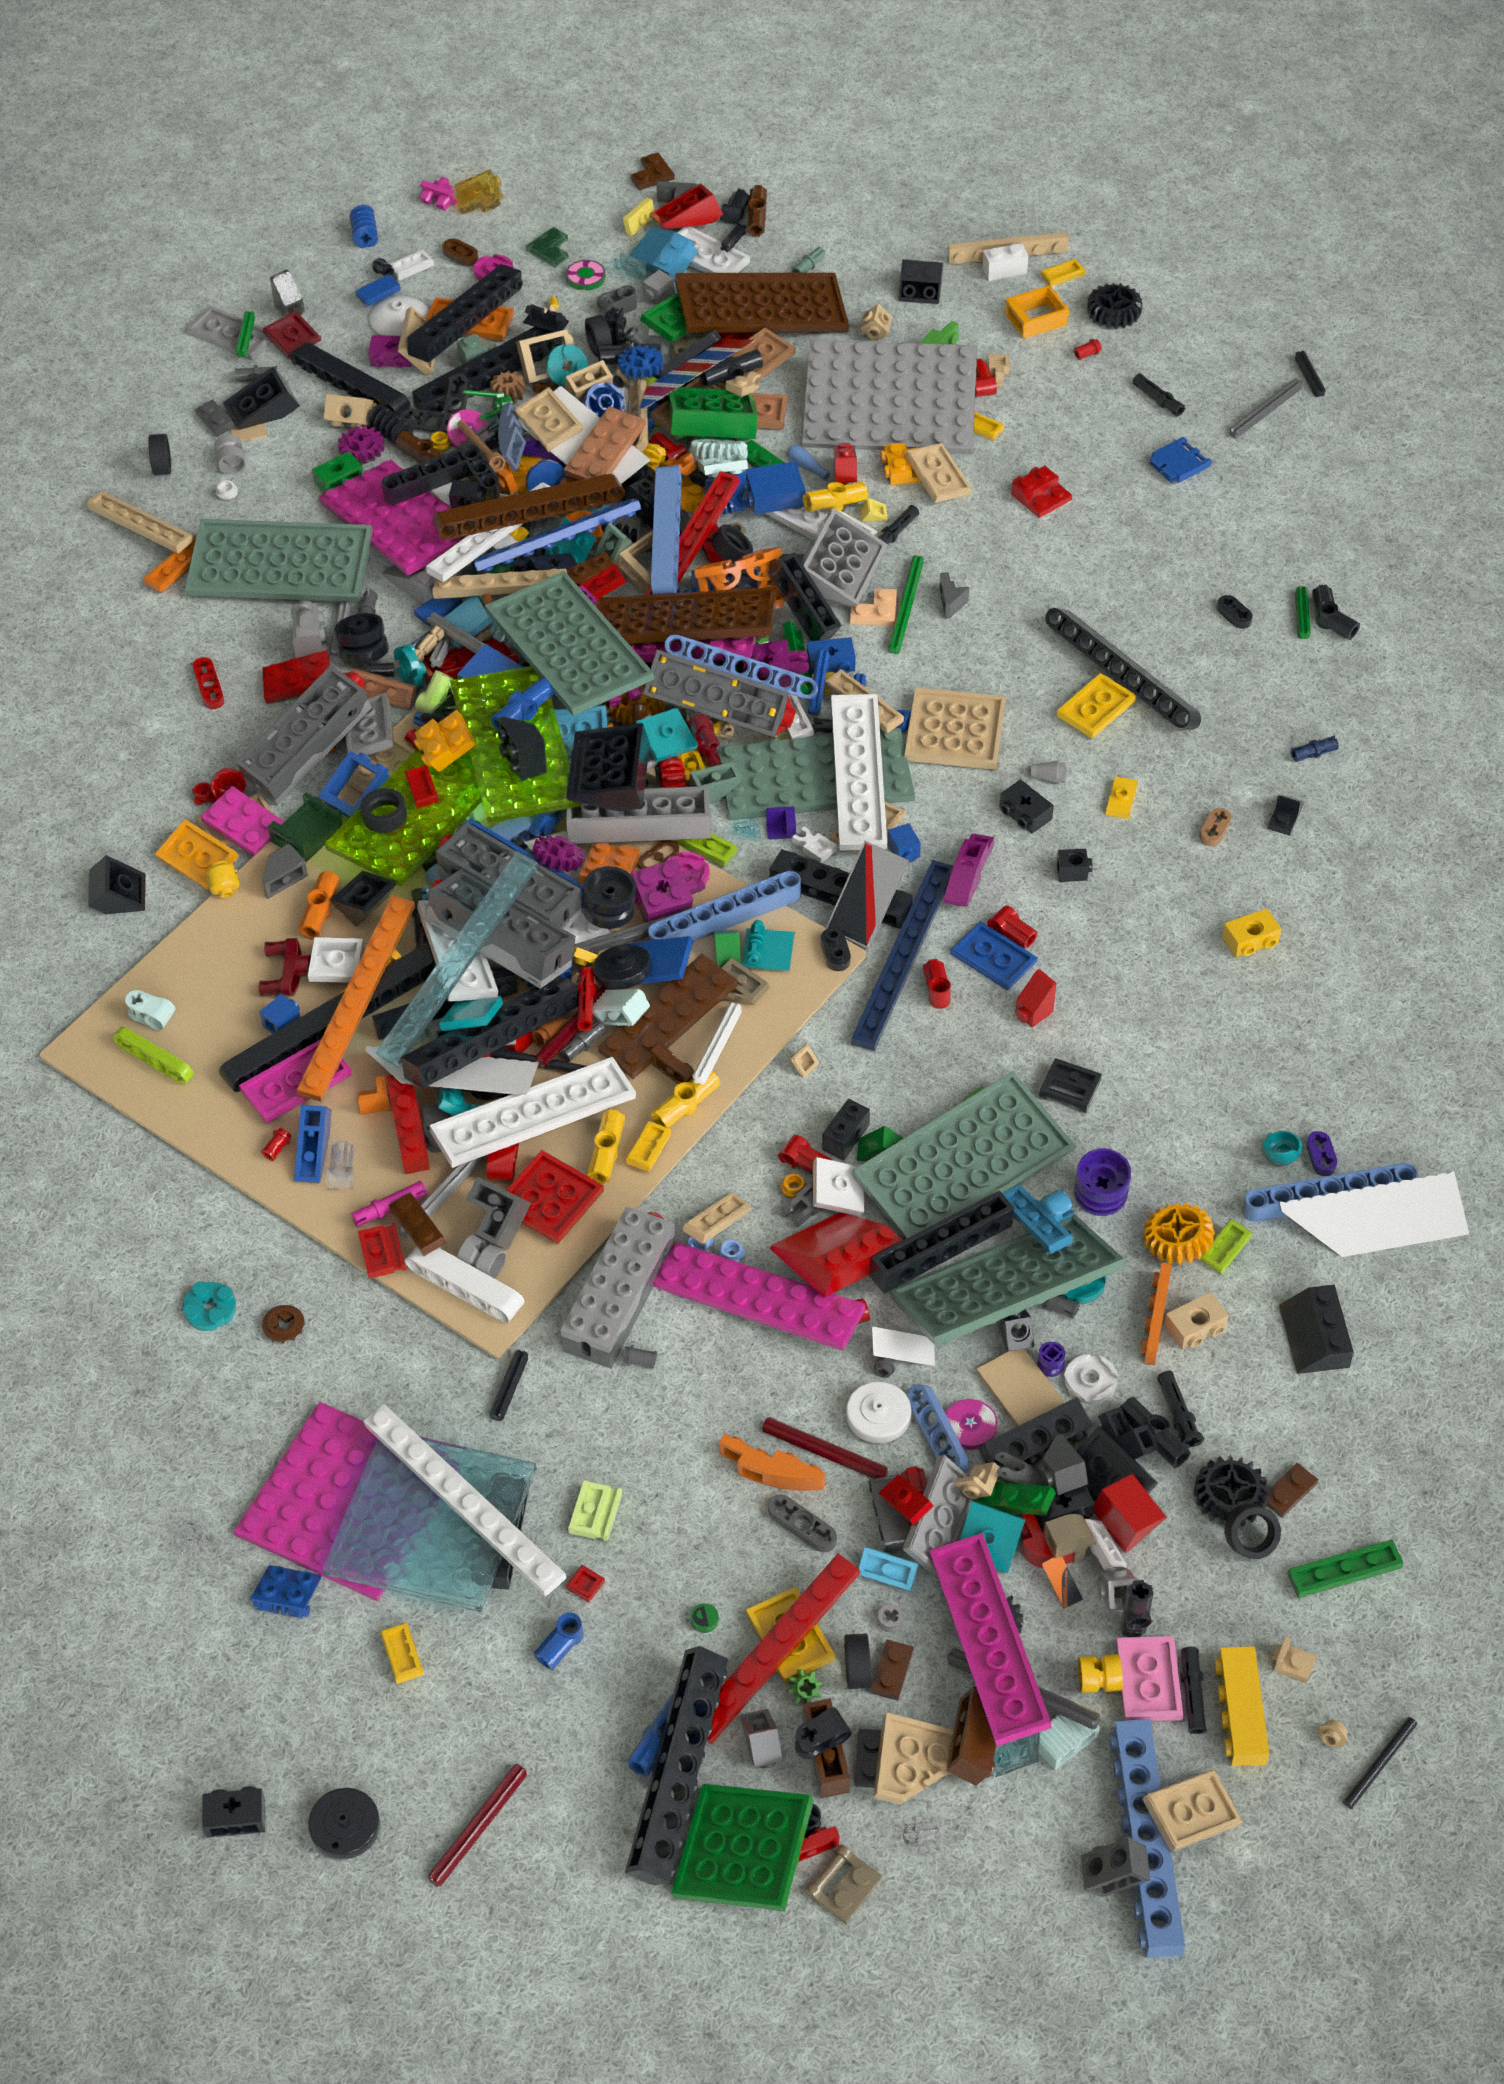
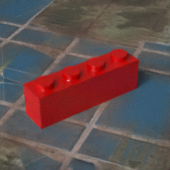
M393 1075L386 1076L405 1174L430 1170L413 1084L399 1082Z

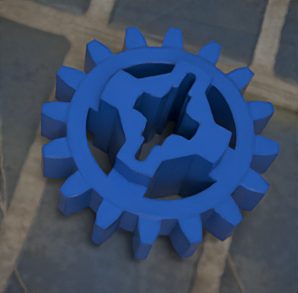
M641 345L637 347L631 346L629 351L623 350V354H619L618 366L620 373L625 374L626 378L633 376V380L637 379V377L644 380V377L652 378V374L658 375L659 370H663V355H661V351H656V347L650 349L649 345H646L644 348Z

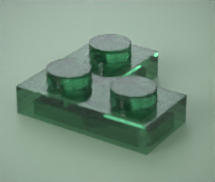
M552 227L526 245V251L556 268L569 258L568 253L559 248L560 245L568 240V235Z

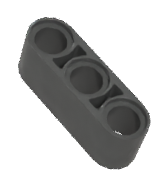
M896 1475L869 1479L868 1481L869 1491L873 1493L872 1503L875 1516L879 1518L878 1529L881 1541H884L885 1544L884 1552L902 1550L910 1530L908 1520L879 1495V1492Z

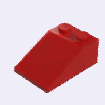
M700 183L656 209L650 215L665 229L712 224L723 213L713 193Z

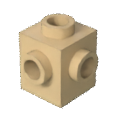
M879 303L862 315L860 330L870 340L876 341L888 335L892 316Z

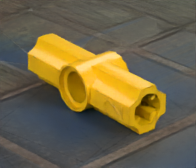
M832 482L828 484L827 489L803 494L802 501L807 512L826 508L830 511L833 508L841 511L844 505L867 500L868 491L864 482L848 485Z
M711 1071L706 1083L703 1085L695 1084L693 1082L694 1078L689 1082L678 1084L674 1089V1094L651 1112V1118L656 1124L669 1128L682 1116L694 1113L697 1110V1104L720 1086V1080L716 1073Z
M609 1109V1111L603 1113L599 1132L594 1140L595 1147L587 1176L602 1185L610 1181L614 1162L618 1157V1146L625 1123V1115L621 1114L618 1110Z

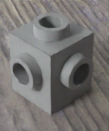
M1121 1566L1112 1567L1109 1571L1102 1572V1581L1098 1582L1100 1599L1104 1598L1110 1609L1123 1610L1122 1597L1126 1595L1127 1588L1133 1584V1581L1139 1579L1134 1577L1130 1569Z

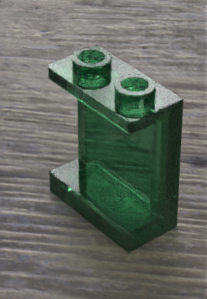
M308 793L302 796L304 804L284 823L280 825L273 821L267 826L270 842L280 848L290 844L305 860V863L343 829L340 811L335 807L328 806L320 798L313 797Z

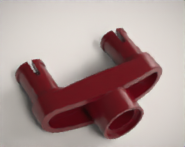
M703 714L693 716L688 720L687 726L698 743L697 751L704 758L708 767L721 765L722 762L716 753L720 742L709 716Z
M286 938L284 941L275 942L266 941L264 946L266 957L285 956L283 974L279 980L259 981L258 990L260 996L280 994L283 996H294L301 977H308L311 955H302L298 938Z

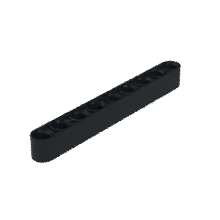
M1051 608L1047 611L1045 621L1051 629L1174 726L1189 730L1198 728L1201 723V715L1195 708L1071 611L1060 608ZM1122 664H1123V665H1124V669H1123V671L1121 672V666H1122ZM1154 689H1155V690H1156V694H1155V696H1154V698H1153V691H1154ZM1172 702V708L1169 710V704ZM1188 714V721L1186 723L1185 717Z

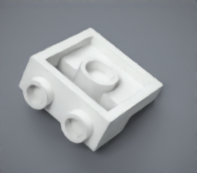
M314 937L308 971L309 982L349 983L365 951L363 939Z

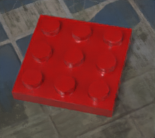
M541 1150L506 1191L531 1203L522 1224L558 1245L604 1192V1185Z

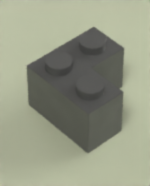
M477 1177L466 1198L467 1201L487 1210L476 1235L508 1250L531 1203Z

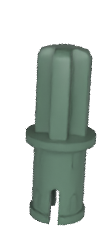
M817 247L809 255L803 256L802 261L792 268V273H807L810 269H814L816 264L824 258L825 250Z

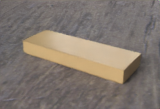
M731 1192L684 1223L682 1231L701 1244H704L745 1216L750 1211L751 1205Z

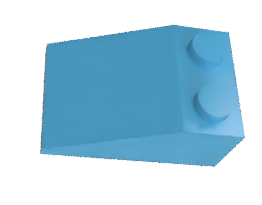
M650 227L627 259L652 273L661 270L673 277L675 284V273H684L698 252L690 239L673 231Z

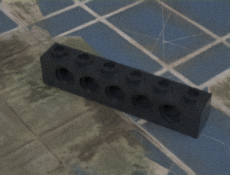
M781 849L769 869V878L786 871L798 873L801 878L802 895L836 906L850 874L837 867H832ZM896 889L882 923L901 929L912 906L913 895Z
M999 1190L872 1256L869 1276L885 1294L1012 1227L1015 1208Z

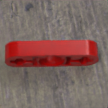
M200 657L193 662V670L204 705L208 709H218L224 704V696L213 662L210 658ZM202 666L206 667L207 673L203 674ZM208 681L214 682V684L211 686L203 685L205 682ZM211 693H214L216 700L211 699Z

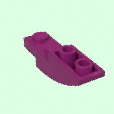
M972 833L969 840H964L953 866L944 903L955 906H968L981 880V871L994 847V837Z

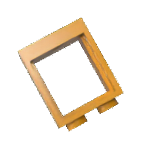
M1050 285L1015 295L1005 300V315L1022 338L1067 325L1070 314L1069 308L1062 302L1059 294ZM1047 305L1051 310V313L1032 319L1024 312Z

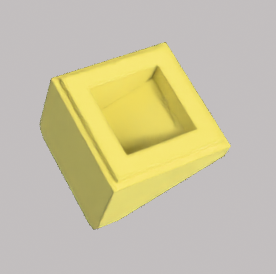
M867 498L861 505L862 522L887 521L885 504Z

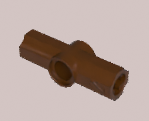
M755 185L750 189L747 232L753 237H760L761 234L765 233L767 189L762 185Z
M402 431L395 441L396 447L415 458L417 464L443 455V453L433 448L431 440L419 439L410 432Z

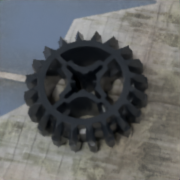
M1114 282L1112 285L1105 283L1104 286L1092 289V293L1089 294L1087 301V313L1089 318H1093L1094 323L1099 322L1100 327L1106 324L1108 329L1110 326H1114L1115 329L1121 326L1125 329L1126 325L1132 326L1133 322H1137L1142 313L1143 302L1140 293H1137L1135 288L1130 289L1129 285L1123 286L1122 283L1119 285L1114 284Z
M1232 1455L1228 1456L1226 1461L1221 1456L1217 1458L1216 1463L1209 1460L1207 1466H1202L1199 1475L1195 1478L1196 1485L1194 1486L1193 1493L1196 1496V1505H1201L1202 1514L1210 1512V1521L1216 1517L1220 1518V1526L1224 1524L1229 1514L1236 1507L1241 1506L1236 1505L1240 1501H1246L1249 1498L1251 1500L1246 1502L1247 1504H1258L1262 1507L1267 1506L1269 1487L1266 1486V1477H1261V1468L1253 1470L1254 1464L1252 1461L1248 1464L1243 1463L1242 1456L1238 1461L1233 1460ZM1226 1476L1225 1479L1216 1480V1483H1212L1215 1479ZM1257 1515L1247 1516L1241 1521L1240 1525L1242 1527L1246 1525L1247 1520L1253 1523Z

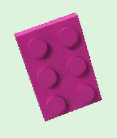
M233 786L201 815L203 823L253 857L286 827L285 821Z

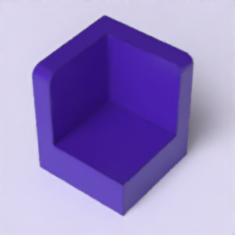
M794 806L766 809V825L769 840L790 839L796 834Z

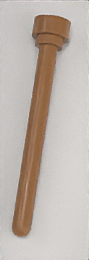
M460 420L457 423L458 428L467 438L480 448L494 472L501 471L505 467V459L502 455L492 452L464 421Z

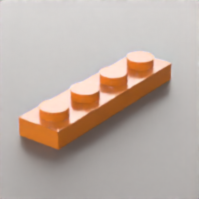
M197 534L192 537L193 542L179 553L174 552L144 577L145 585L162 593L185 574L190 568Z
M1161 1263L1160 1273L1154 1272L1152 1287L1157 1288V1292L1150 1295L1148 1309L1153 1310V1315L1147 1316L1144 1330L1149 1332V1338H1143L1140 1354H1145L1144 1364L1155 1366L1172 1264Z

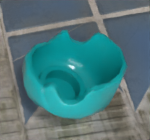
M1291 1131L1268 1133L1266 1140H1262V1147L1267 1160L1276 1165H1290L1298 1159L1302 1151L1301 1140Z

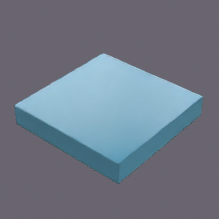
M479 596L469 597L444 618L473 637L493 622L486 613L484 604ZM451 639L453 644L458 649H460L463 646L455 640Z

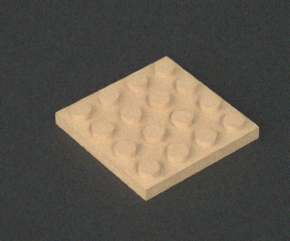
M915 687L904 757H907L908 761L997 770L1006 696Z

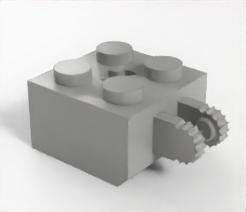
M304 600L291 608L293 620L292 639L296 658L324 650L328 652L327 643H323V641H327L326 627L321 626L325 625L323 611L319 612L318 604Z

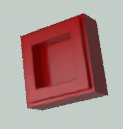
M581 1565L567 1583L566 1589L589 1603L604 1584L605 1578Z

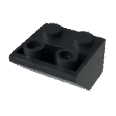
M902 259L898 301L939 304L943 280V262Z
M504 716L500 717V728L497 729L501 744L498 747L501 756L507 758L512 774L516 773L519 780L524 781L546 773L545 740L535 724Z

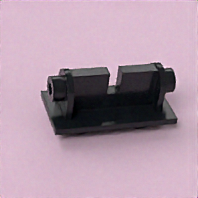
M534 304L526 306L525 313L528 316L523 321L524 324L549 332L564 330L569 323V320H566L562 313L547 310L545 313L544 308Z
M623 308L620 309L619 313L608 310L604 317L610 329L612 345L626 343V337L624 336L626 317H624Z

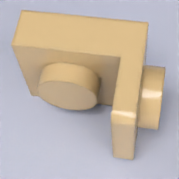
M994 1462L974 1465L970 1476L956 1479L955 1485L970 1499L991 1496L998 1477L997 1470L1000 1467Z
M1286 1636L1283 1645L1277 1643L1272 1656V1660L1276 1661L1274 1671L1307 1683L1317 1655L1291 1646V1638Z

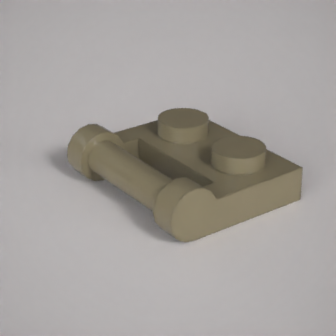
M840 1844L834 1851L835 1856L814 1883H809L803 1891L808 1897L847 1925L880 1883L882 1875L856 1857L846 1846ZM844 1863L848 1864L851 1867L830 1895L826 1896L822 1890Z

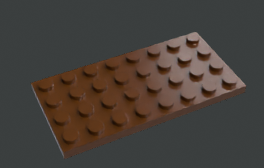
M675 273V284L686 333H710L715 329L718 333H758L763 328L774 333L848 332L849 322L835 273Z
M776 587L602 597L597 600L596 607L629 645L633 643L652 644L654 642H666L667 638L671 635H680L695 641L701 639L717 641L722 638L742 639L752 636L764 638L772 635L777 595Z

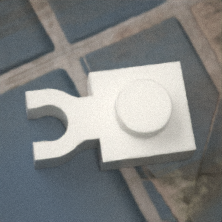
M806 827L801 828V835L803 837H799L796 834L792 836L793 844L803 847L804 854L820 863H823L836 851L835 843L819 833L813 836Z

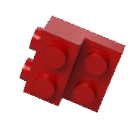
M1046 465L1040 468L1037 466L1033 467L1028 475L1024 477L1017 476L1012 482L1011 495L1038 518L1072 500V494L1058 483L1059 476Z

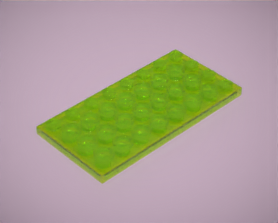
M531 666L450 681L456 709L462 714L476 743L474 747L468 750L487 824L581 806V803L568 801L566 798L570 762L551 698L538 707L537 713L531 720H521L535 724L545 740L547 772L520 781L516 773L512 774L507 758H503L500 754L498 745L501 744L495 727L491 724V717L507 705L508 699L514 692L520 691L523 693L541 679Z
M475 741L476 745L442 771L438 772L433 766L428 767L440 803L417 809L404 772L426 765L421 758L424 752L417 748L378 788H390L402 794L408 814L406 822L393 832L377 833L365 826L361 808L359 807L324 843L326 850L378 876L394 880L397 885L402 886L438 848L442 837L451 835L511 772L507 758H503L499 752ZM393 805L379 806L371 814L375 816L389 815L397 807Z

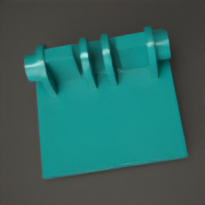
M564 517L561 525H564L571 521ZM579 532L571 540L563 541L561 539L554 542L555 545L548 548L544 556L571 553L577 564L586 561L588 552L597 538L590 533Z
M755 920L751 924V928L746 929L741 964L746 968L790 971L795 932L766 930L763 921Z

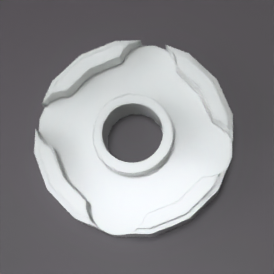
M1083 1354L1075 1357L1067 1365L1064 1374L1065 1387L1069 1394L1074 1398L1078 1397L1079 1401L1100 1403L1114 1394L1118 1383L1117 1371L1106 1358L1099 1355L1095 1357L1090 1356V1354ZM1086 1374H1094L1098 1377V1381L1088 1383L1083 1377Z

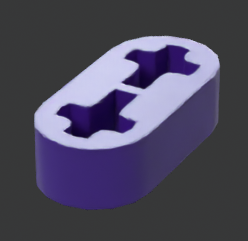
M1312 1132L1308 1136L1306 1147L1313 1169L1318 1175L1330 1176L1335 1173L1337 1167V1158L1331 1139L1325 1132ZM1315 1140H1318L1319 1143L1323 1144L1322 1150L1319 1149L1317 1143H1314ZM1323 1157L1325 1159L1326 1164H1330L1329 1167H1325L1324 1164H1321Z

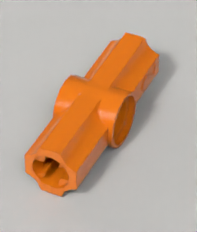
M332 871L320 873L314 889L307 895L308 904L298 927L299 933L306 938L314 939V937H318L325 920L331 915V899L335 896L340 883L339 876L335 875Z

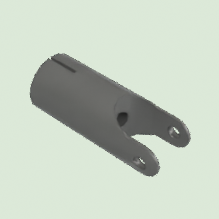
M999 1452L995 1455V1459L1004 1465V1467L997 1470V1475L1011 1483L1046 1486L1041 1470L1006 1452Z

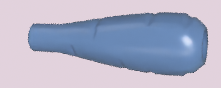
M792 445L788 448L787 456L792 462L796 461L800 467L821 476L825 480L829 478L830 472L824 469L803 447Z

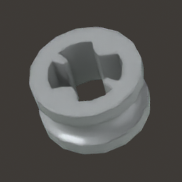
M887 1604L881 1607L878 1612V1625L886 1632L899 1630L903 1623V1612L900 1607L894 1604ZM885 1614L889 1616L895 1614L896 1622H893L892 1620L886 1622Z

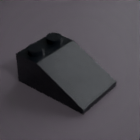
M274 366L223 402L238 430L282 419L300 407L287 382Z

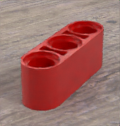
M519 1143L488 1154L487 1180L514 1181Z

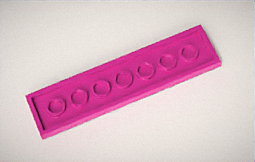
M678 1242L674 1244L654 1280V1287L842 1351L845 1349L865 1312L864 1303L834 1293L824 1298L812 1286Z
M983 1533L929 1550L996 1746L1051 1729L1052 1724Z

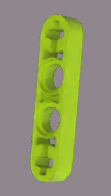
M121 1026L112 1035L113 1040L120 1048L176 1082L185 1085L194 1076L193 1070L187 1063L129 1028Z

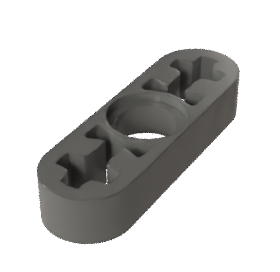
M778 1494L769 1500L768 1513L774 1521L819 1552L825 1553L835 1548L837 1534L830 1525L786 1495ZM783 1504L785 1505V1510H786V1512L783 1511V1510H780L779 1512H776V1506H775V1505H777V1506H782ZM803 1518L810 1522V1526L806 1529H799L794 1523L798 1519ZM819 1535L822 1537L829 1535L830 1542L826 1540L822 1543L819 1542Z

